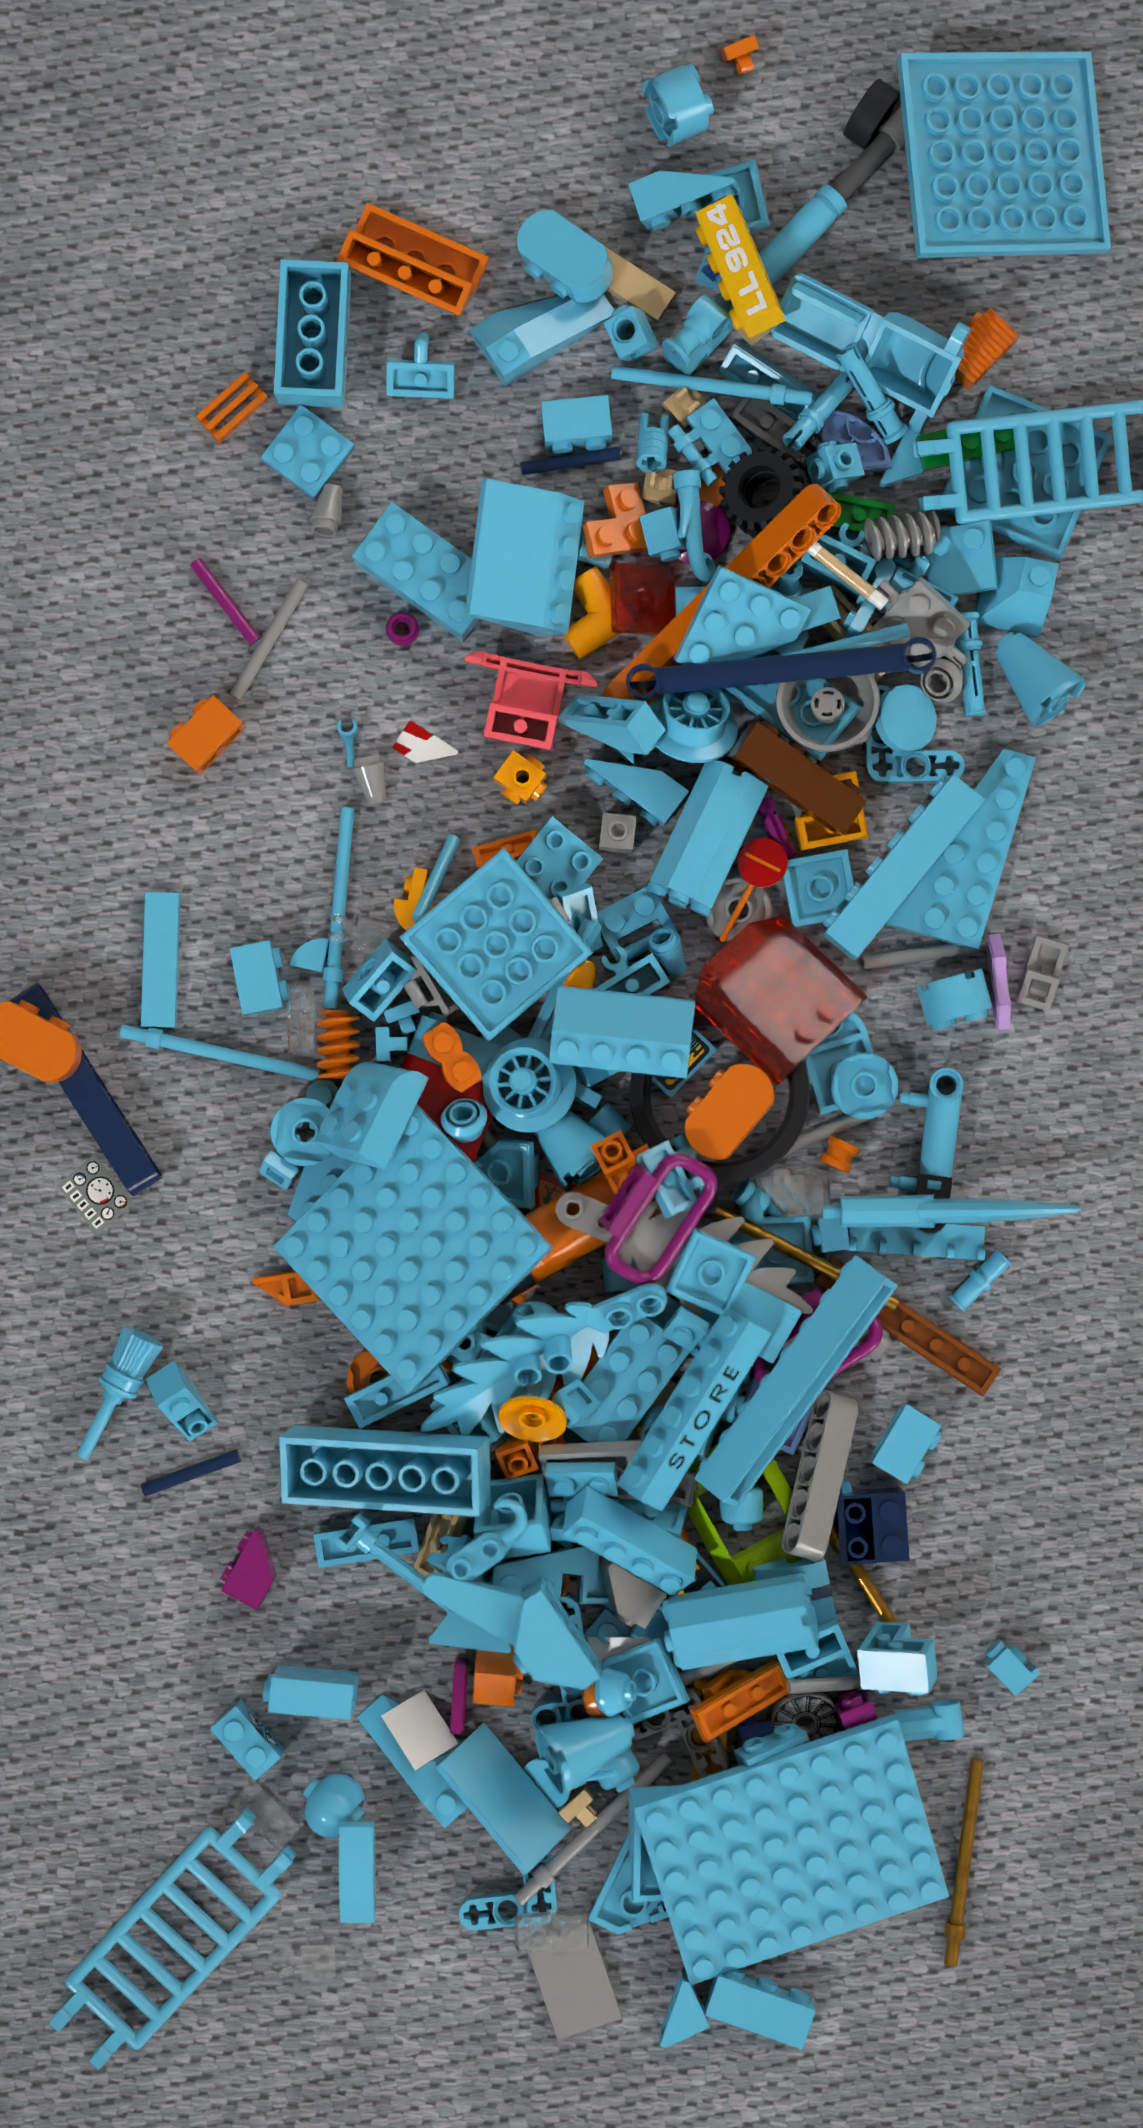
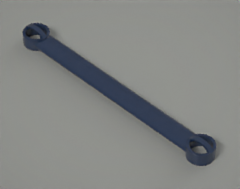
M915 637L902 644L656 668L648 664H639L628 672L626 685L629 693L634 698L647 701L653 699L656 695L898 671L923 674L932 669L936 661L937 652L930 640L924 637ZM915 644H923L931 650L930 653L921 655L905 654L908 648ZM931 660L930 663L922 667H915L909 664L911 662ZM640 671H649L656 677L655 680L645 682L631 681L633 676ZM654 687V689L645 694L633 691V689H646Z

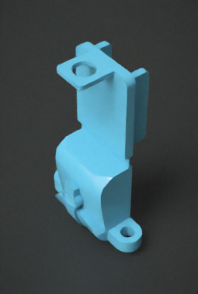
M798 273L791 279L780 304L786 321L778 324L771 330L773 338L844 373L846 371L836 355L847 346L855 344L880 390L915 409L908 427L920 434L929 417L933 418L944 395L947 396L955 380L956 370L964 356L963 346L971 328L958 322L948 340L899 312H889L883 317L856 300L803 273Z

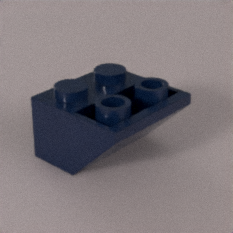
M901 1487L865 1489L839 1495L837 1519L841 1565L910 1561L905 1491Z

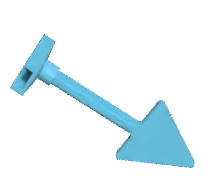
M364 1511L359 1512L351 1521L353 1523L351 1527L338 1538L335 1545L344 1552L355 1545L364 1553H371L424 1594L423 1583L426 1577L379 1542V1537L368 1529L373 1518ZM481 1575L473 1579L484 1583ZM431 1599L447 1612L445 1618L429 1638L431 1644L501 1653L511 1652L512 1648L509 1643Z

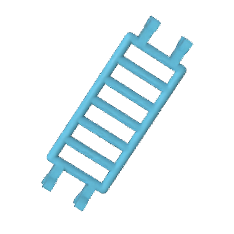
M1143 400L949 422L946 427L947 439L919 441L916 444H911L913 458L949 454L953 494L926 496L917 499L918 512L954 508L956 522L968 524L986 520L994 521L1143 503V489L1132 491L1125 415L1143 414ZM1112 417L1118 492L1099 494L1092 419ZM1079 421L1086 496L1066 498L1060 423ZM1046 425L1053 500L1034 502L1027 427ZM1013 428L1020 504L1001 506L994 430ZM980 432L987 508L968 510L960 434Z
M247 1807L222 1835L214 1828L206 1827L66 1977L65 1985L73 1995L53 2015L54 2017L50 2020L49 2024L59 2033L85 2004L109 2026L113 2032L93 2052L94 2055L89 2059V2062L97 2070L108 2061L124 2042L134 2050L140 2049L280 1900L281 1892L273 1882L293 1863V1858L297 1854L286 1845L261 1873L232 1845L251 1827L257 1817ZM209 1844L265 1895L252 1910L197 1859L198 1855ZM186 1868L241 1919L229 1934L173 1883ZM163 1893L218 1944L206 1959L151 1908ZM140 1918L195 1969L183 1983L128 1933ZM117 1943L172 1993L160 2008L104 1957ZM94 1967L149 2018L137 2033L82 1982Z

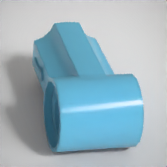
M958 1699L938 1700L930 1703V1706L894 1710L904 1741L926 1738L946 1741L965 1736L961 1703Z

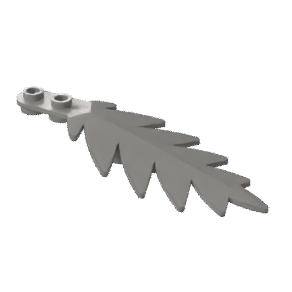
M577 1192L566 1193L558 1200L556 1214L558 1219L566 1226L607 1243L613 1235L606 1229H601L598 1224L599 1219L609 1205ZM656 1201L650 1202L620 1248V1259L631 1265L634 1256L636 1267L639 1271L650 1270L659 1259L691 1207L665 1219L663 1213L649 1219L658 1206ZM570 1203H577L580 1207L579 1213L575 1216H570L567 1213V1206ZM735 1217L721 1220L701 1227L699 1230L728 1242L743 1224L744 1218ZM772 1239L755 1240L736 1245L757 1256L745 1280L746 1283L801 1310V1314H811L813 1312V1309L800 1296L786 1288L787 1284L796 1274L795 1269L770 1267L753 1270L774 1244ZM683 1247L665 1275L653 1284L665 1287L669 1278V1271L671 1274ZM679 1298L684 1309L702 1318V1307Z

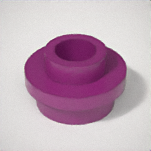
M395 613L386 623V634L389 640L398 646L412 644L419 635V623L410 613ZM400 624H406L409 627V631L405 635H400L396 631L397 627Z

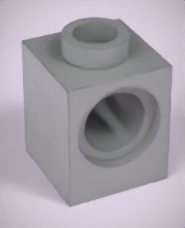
M603 813L599 851L632 854L637 816Z

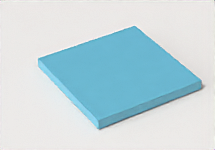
M989 384L974 419L1004 416L1013 413L1048 411L1049 409ZM1079 422L1060 423L1066 498L1086 496ZM1046 425L1027 427L1033 500L1034 502L1053 500ZM1093 428L1098 472L1112 436ZM1015 450L997 454L996 461L1001 506L1020 504ZM983 458L963 462L968 510L987 508ZM951 475L942 495L953 494ZM954 508L939 510L955 517ZM1081 510L990 521L992 533L1060 561Z
M505 848L501 849L399 937L488 1041L494 1038L593 953Z

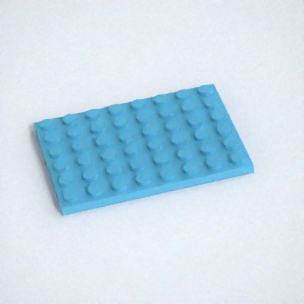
M895 1713L785 1750L752 1766L743 1764L632 1802L691 1985L717 1977L718 1973L725 1974L730 1970L734 1971L949 1897L899 1721Z

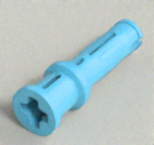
M855 344L841 350L836 357L867 407L866 417L869 421L875 423L885 445L900 439L908 432L909 427L906 423H902L893 408L895 403L889 397L884 396Z
M966 612L961 614L970 622V625L957 638L955 646L969 658L961 668L964 676L962 685L964 717L984 715L986 710L978 653L983 646L982 641L978 638L976 620L980 618L979 612Z

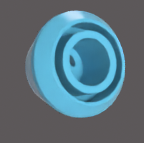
M467 1098L453 1101L441 1114L443 1129L456 1141L462 1143L472 1142L479 1138L487 1121L485 1107L480 1102Z
M606 1668L601 1672V1678L595 1681L597 1706L608 1717H612L630 1708L632 1701L636 1700V1684L625 1673Z

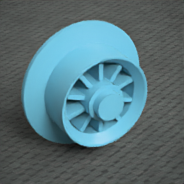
M720 689L664 694L649 705L665 728L655 747L672 758L692 763L710 762L725 756L736 743L738 735L737 723L730 712L729 700Z
M522 1038L510 1042L492 1057L485 1070L483 1095L486 1105L496 1120L507 1128L524 1133L546 1130L557 1124L568 1113L573 1104L577 1089L574 1067L549 1063L551 1046L549 1041L539 1038Z

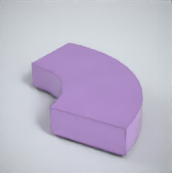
M991 934L987 937L986 948L987 971L990 972L992 984L990 999L993 1006V1017L998 1030L1010 1029L1011 1001L1007 983L1006 953L1000 934Z

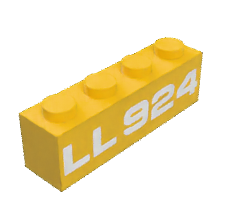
M730 194L695 212L700 226L695 228L703 247L708 245L711 253L706 255L713 273L719 272L722 281L717 284L726 302L731 300L734 308L729 310V314L736 329L738 330L743 327L750 339L786 321L742 211L733 195Z

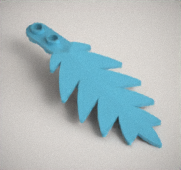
M644 1284L596 1305L585 1302H568L565 1305V1309L570 1314L549 1313L517 1318L516 1326L533 1335H509L482 1339L480 1342L481 1347L501 1358H483L454 1364L453 1372L471 1381L436 1391L434 1393V1400L443 1405L421 1425V1431L436 1430L457 1421L461 1435H468L482 1419L491 1403L498 1432L503 1433L505 1430L498 1421V1413L502 1404L512 1398L522 1396L524 1387H526L528 1396L549 1400L557 1374H562L564 1387L577 1379L581 1381L590 1358L593 1343L598 1357L603 1358L608 1346L609 1331L624 1329L635 1320L661 1313L667 1302L666 1291L657 1284Z

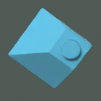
M995 557L999 589L979 593L976 612H979L980 618L976 620L977 625L1039 637L1052 599L1059 564L1029 557Z

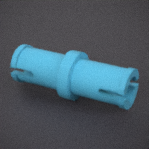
M996 1249L976 1271L972 1269L968 1273L970 1277L949 1298L965 1312L985 1290L989 1292L992 1289L990 1285L1012 1264Z

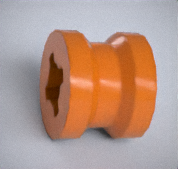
M830 1135L827 1140L828 1148L826 1152L820 1155L818 1160L849 1174L852 1169L850 1163L853 1157L858 1156L860 1149Z

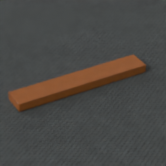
M833 1255L828 1260V1262L841 1269L845 1265L844 1262ZM819 1273L814 1281V1284L824 1291L831 1289L836 1283L835 1280ZM899 1301L894 1311L883 1306L877 1314L883 1329L889 1332L891 1336L982 1397L1001 1371L1000 1367L902 1301Z

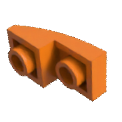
M621 1130L590 1145L615 1195L635 1163H637Z
M564 1432L559 1437L546 1442H529L528 1440L524 1441L513 1437L495 1450V1454L506 1480L538 1470L537 1461H540V1445L568 1444Z

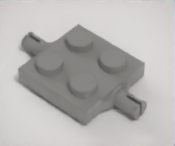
M922 576L910 588L900 593L886 579L879 584L876 589L889 599L888 602L890 604L886 612L875 622L873 627L876 630L907 623L910 636L889 641L891 644H902L915 637H924L934 644L937 652L936 659L945 655L959 669L967 662L969 658L955 646L957 638L969 627L970 622ZM915 644L909 647L905 654L921 655L930 653L931 650L923 644ZM931 660L911 663L915 667H922L930 663Z

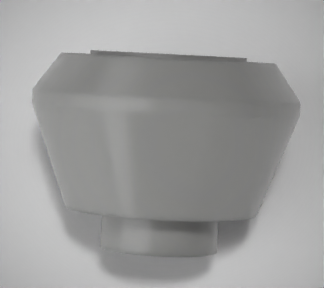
M937 658L932 669L926 673L919 674L921 689L935 702H950L962 690L963 671L962 668L959 669L949 659Z

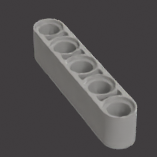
M824 1389L813 1403L782 1537V1548L788 1554L817 1562L826 1553L858 1414V1403L855 1399Z

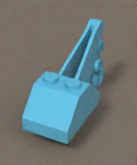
M501 1499L494 1503V1508L508 1507L512 1509L516 1516L514 1524L507 1529L486 1532L451 1555L446 1563V1570L443 1573L432 1572L427 1575L423 1583V1592L428 1598L433 1599L514 1646L516 1655L513 1657V1660L522 1674L525 1675L529 1672L534 1681L584 1690L601 1678V1662L543 1577L525 1588V1592L473 1580L500 1562L514 1540L519 1538L525 1531L527 1513L524 1507L515 1500Z

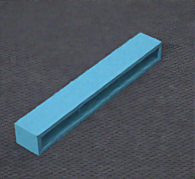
M857 1255L847 1262L841 1269L840 1277L833 1287L822 1295L820 1305L815 1312L803 1321L799 1334L791 1344L782 1350L778 1363L771 1372H768L761 1379L757 1392L750 1400L743 1404L736 1421L722 1433L715 1450L701 1462L699 1472L694 1479L723 1503L738 1508L898 1285Z

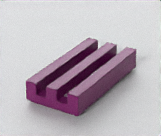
M455 1658L453 1672L450 1733L462 1734L465 1728L469 1661L464 1658Z

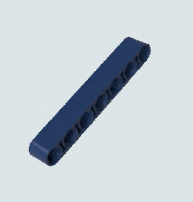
M38 982L9 1000L18 1005L21 999L40 1008L38 1015L47 1020L52 1015L63 1020ZM82 1050V1057L77 1070L70 1077L58 1083L125 1188L132 1196H136L162 1179V1174Z

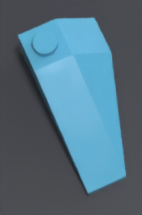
M604 294L586 303H577L569 296H566L565 299L556 296L496 312L469 329L468 332L504 387H506L602 325L606 320L612 318L611 314L615 310Z

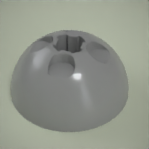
M872 674L825 678L837 689L824 687L813 695L811 712L816 721L830 725L842 718L845 710V701L841 692L862 706V709L846 731L832 745H823L824 742L809 738L799 729L794 719L793 706H788V702L793 701L796 697L797 690L795 685L798 684L801 688L809 680L780 683L776 702L780 721L786 732L796 742L811 750L835 752L851 747L869 732L877 717L879 691ZM822 714H832V716H824Z

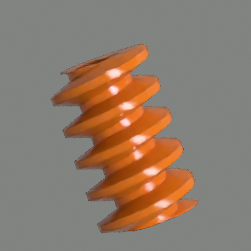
M317 1010V1013L327 1016V1018L317 1021V1026L326 1029L327 1032L317 1035V1040L326 1043L325 1046L317 1048L318 1054L326 1056V1059L317 1062V1067L326 1070V1072L317 1075L316 1078L344 1079L353 1068L350 1066V1063L359 1060V1056L350 1053V1050L359 1047L360 1043L351 1040L350 1036L360 1033V1029L350 1026V1023L360 1020V1016L347 1010Z

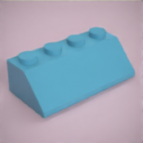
M558 985L549 1063L687 1078L695 1000Z

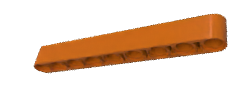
M811 484L807 486L725 568L770 588L838 520L841 514L840 504L820 485ZM709 584L605 687L602 694L603 697L638 700L629 693L626 685L627 674L636 665L648 664L654 668L682 665L674 660V656ZM640 671L633 676L631 681L645 682L655 680L656 677L649 671ZM654 687L646 689H633V691L645 694L654 689ZM662 694L656 695L653 699L647 700L646 703L648 704V706L654 700L658 699Z

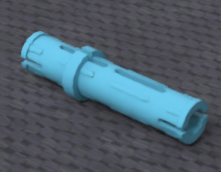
M841 371L812 406L805 408L799 414V420L783 435L782 439L786 446L795 437L797 438L789 448L790 450L798 452L812 434L819 433L824 426V421L855 388L851 380L847 383L845 382L848 377L847 372Z

